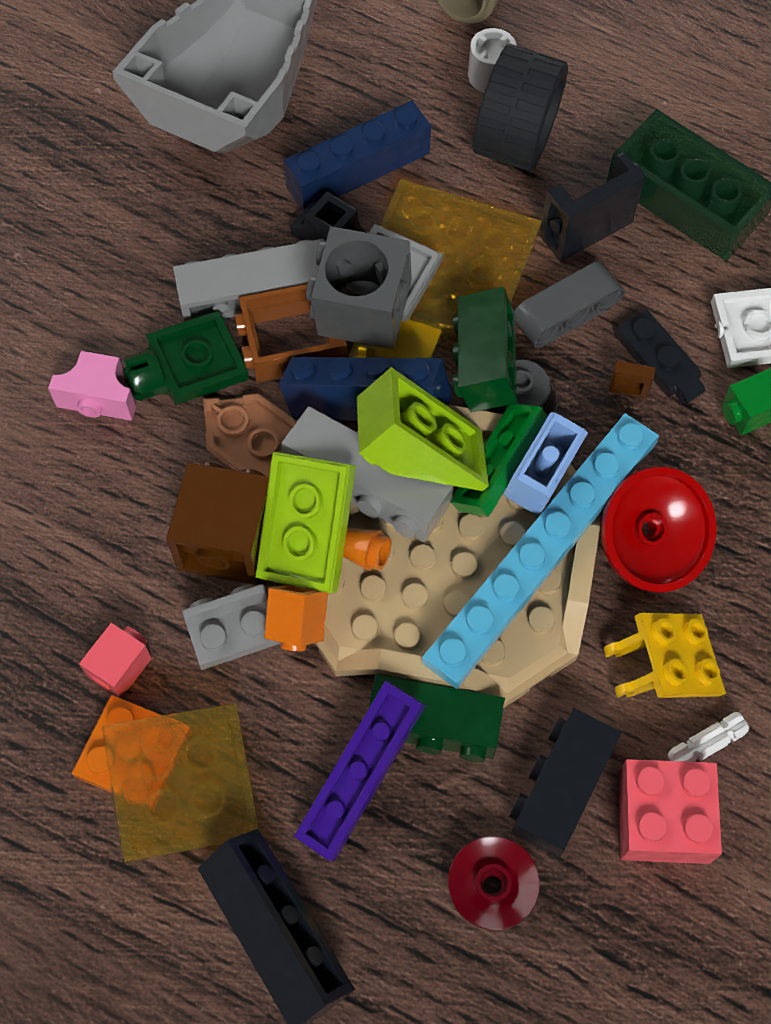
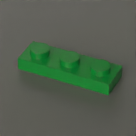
M510 404L484 445L489 487L484 491L459 487L450 501L459 512L486 517L490 516L548 418L541 406Z

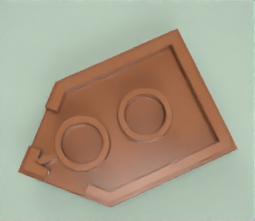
M259 393L243 395V398L220 400L219 397L203 399L207 451L232 470L241 472L243 469H253L269 477L273 452H282V441L297 421Z

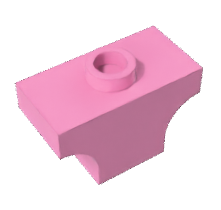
M81 351L78 361L72 370L61 375H52L48 389L56 407L75 410L93 418L103 415L133 420L136 405L130 388L123 386L125 378L119 357Z

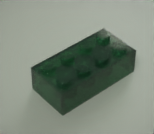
M658 109L612 155L606 182H609L611 179L616 156L624 152L632 162L640 166L645 177L638 204L726 262L767 217L771 210V181Z

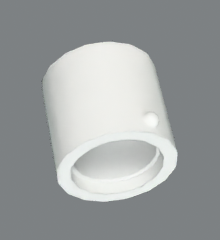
M489 28L476 33L472 38L468 78L475 89L485 92L488 80L501 51L508 44L516 45L515 39L510 33L502 29Z

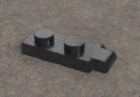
M647 309L616 328L614 336L638 364L656 367L653 381L666 396L671 397L675 395L681 403L686 405L705 393V387L699 380L702 376L700 369Z

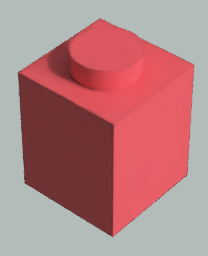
M110 623L79 665L88 678L116 697L122 698L152 658L145 645L147 643L145 637L129 626L122 630L113 623Z

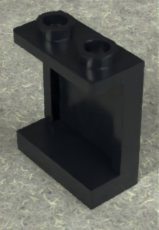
M622 152L615 158L610 181L573 200L560 184L547 191L539 236L560 262L633 223L645 180L640 166L632 162Z

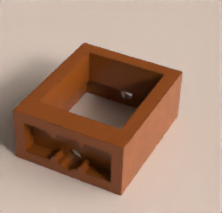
M308 284L239 297L241 313L234 314L239 337H247L248 346H242L244 363L247 370L254 368L257 383L282 378L291 357L348 358L346 341L325 337L327 344L262 357L254 324L310 313L312 302L306 299Z

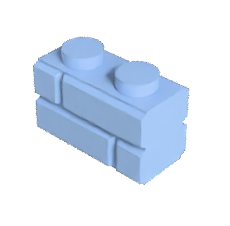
M551 412L512 476L503 495L528 511L540 515L588 432L561 415Z

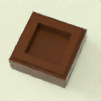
M616 360L608 391L645 399L648 397L656 367Z

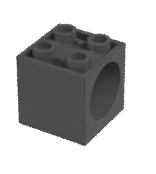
M330 226L326 242L320 241L318 245L316 264L319 265L317 276L310 277L306 292V299L312 302L310 319L315 320L318 336L395 350L412 282L410 241ZM355 281H369L380 286L374 292L363 296H348L338 292L343 286Z

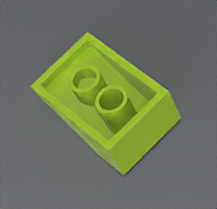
M389 368L357 397L359 454L368 463L377 465L391 475L479 491H484L489 487L482 430L395 369Z

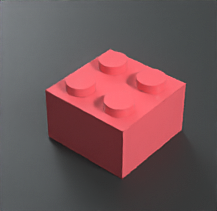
M626 759L618 771L620 860L711 864L722 855L717 763Z

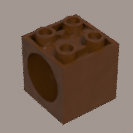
M187 462L166 538L177 571L258 585L259 578H255L269 483L268 476L253 469H243L241 472L224 469L221 465L213 462H201L200 464Z

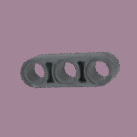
M596 261L522 302L514 311L515 323L534 347L541 348L614 307L624 296L625 289L601 261Z

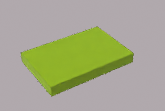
M273 452L255 578L331 594L338 593L356 465L283 452Z

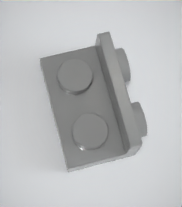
M243 585L234 589L228 596L216 600L213 598L200 599L191 604L189 609L182 611L201 670L281 644V642L264 639L268 601L264 585L255 587L254 585Z

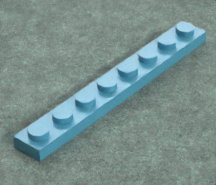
M625 413L423 655L422 664L451 686L458 689L605 508L609 497L618 485L635 471L657 444L659 435Z

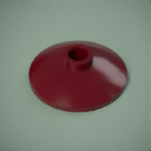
M491 836L470 842L458 852L449 870L448 890L455 909L466 921L481 929L498 931L516 926L530 914L539 895V874L533 859L520 845L506 838ZM488 878L497 879L500 882L501 890L496 894L487 892L484 888V881Z

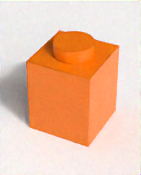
M288 584L270 587L268 590L264 639L281 642V648L289 651H305L306 645L324 641V622L326 619L328 593Z

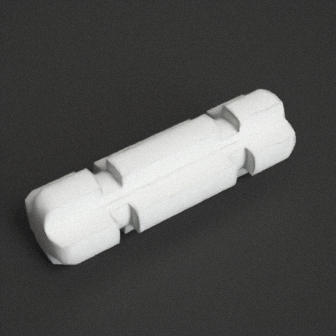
M734 712L723 718V721L720 723L717 722L686 741L687 744L682 742L673 747L668 753V758L670 761L696 762L698 760L700 762L727 746L731 741L734 742L743 737L749 731V726L740 713Z

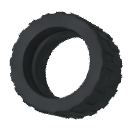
M513 44L506 45L494 65L479 108L472 140L474 153L529 172L534 170L545 149L562 100L568 75L567 62Z

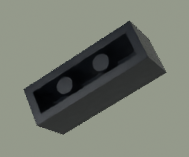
M573 708L568 720L559 716L548 738L549 741L555 743L553 750L548 758L540 754L529 775V779L536 782L529 797L520 793L509 815L510 818L516 821L511 834L559 859L622 732L576 708Z

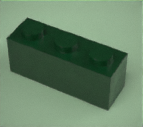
M504 286L459 296L458 314L453 315V325L458 337V343L453 344V355L458 366V373L453 374V385L457 397L464 398L470 412L518 403L515 312Z
M375 674L369 707L385 681L391 682L426 704L405 743L414 744L418 751L428 754H441L442 750L457 752L461 759L471 762H485V758L494 759L505 697Z

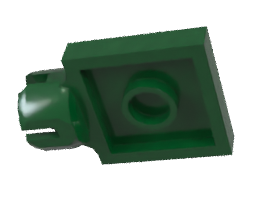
M219 311L146 334L148 347L144 351L122 359L123 375L129 388H133L134 391H131L132 396L138 401L164 394L170 396L174 405H178L248 381V370Z

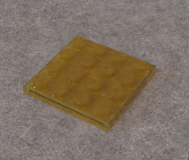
M400 179L380 226L443 254L442 263L409 320L442 330V335L458 339L453 325V315L458 314L459 296L504 286L512 305L539 234L542 221Z

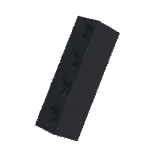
M259 829L226 840L197 868L287 1024H308L323 1016L355 990Z

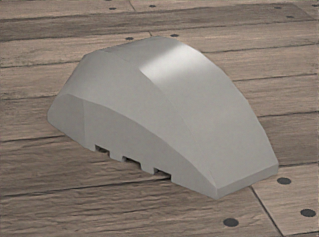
M197 0L191 5L185 2L175 9L176 16L167 22L161 19L151 26L112 71L113 79L150 125L213 152L225 154L269 134L283 119L299 73L317 0Z

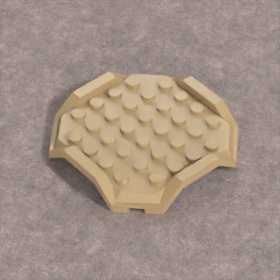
M448 405L449 408L482 430L484 445L503 414L482 410L470 412L465 407ZM571 464L568 466L543 511L576 473ZM453 487L451 499L453 498L459 487ZM503 494L489 517L459 512L450 502L444 515L424 543L415 537L407 538L395 530L393 525L379 517L372 518L365 515L358 509L357 505L351 502L347 528L381 530L384 536L391 539V551L388 561L382 570L373 568L371 571H367L343 557L338 593H328L326 619L324 622V641L315 643L335 676L380 674L454 688L423 665L422 657L540 515L528 511L506 498ZM601 513L458 689L505 697L503 707L505 708L529 692L531 687L549 675L550 677L577 659L590 599Z

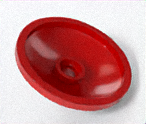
M651 467L632 473L618 485L609 497L603 511L601 539L605 555L611 567L625 582L641 590L669 592L686 586L704 570L711 558L716 542V516L709 496L694 478L674 468ZM645 522L649 527L646 535L642 532V526Z

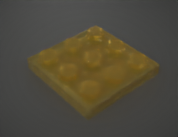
M236 703L103 725V739L123 864L221 845L228 839L258 829Z

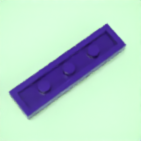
M384 682L295 833V838L327 860H336L425 709L426 704L391 682Z

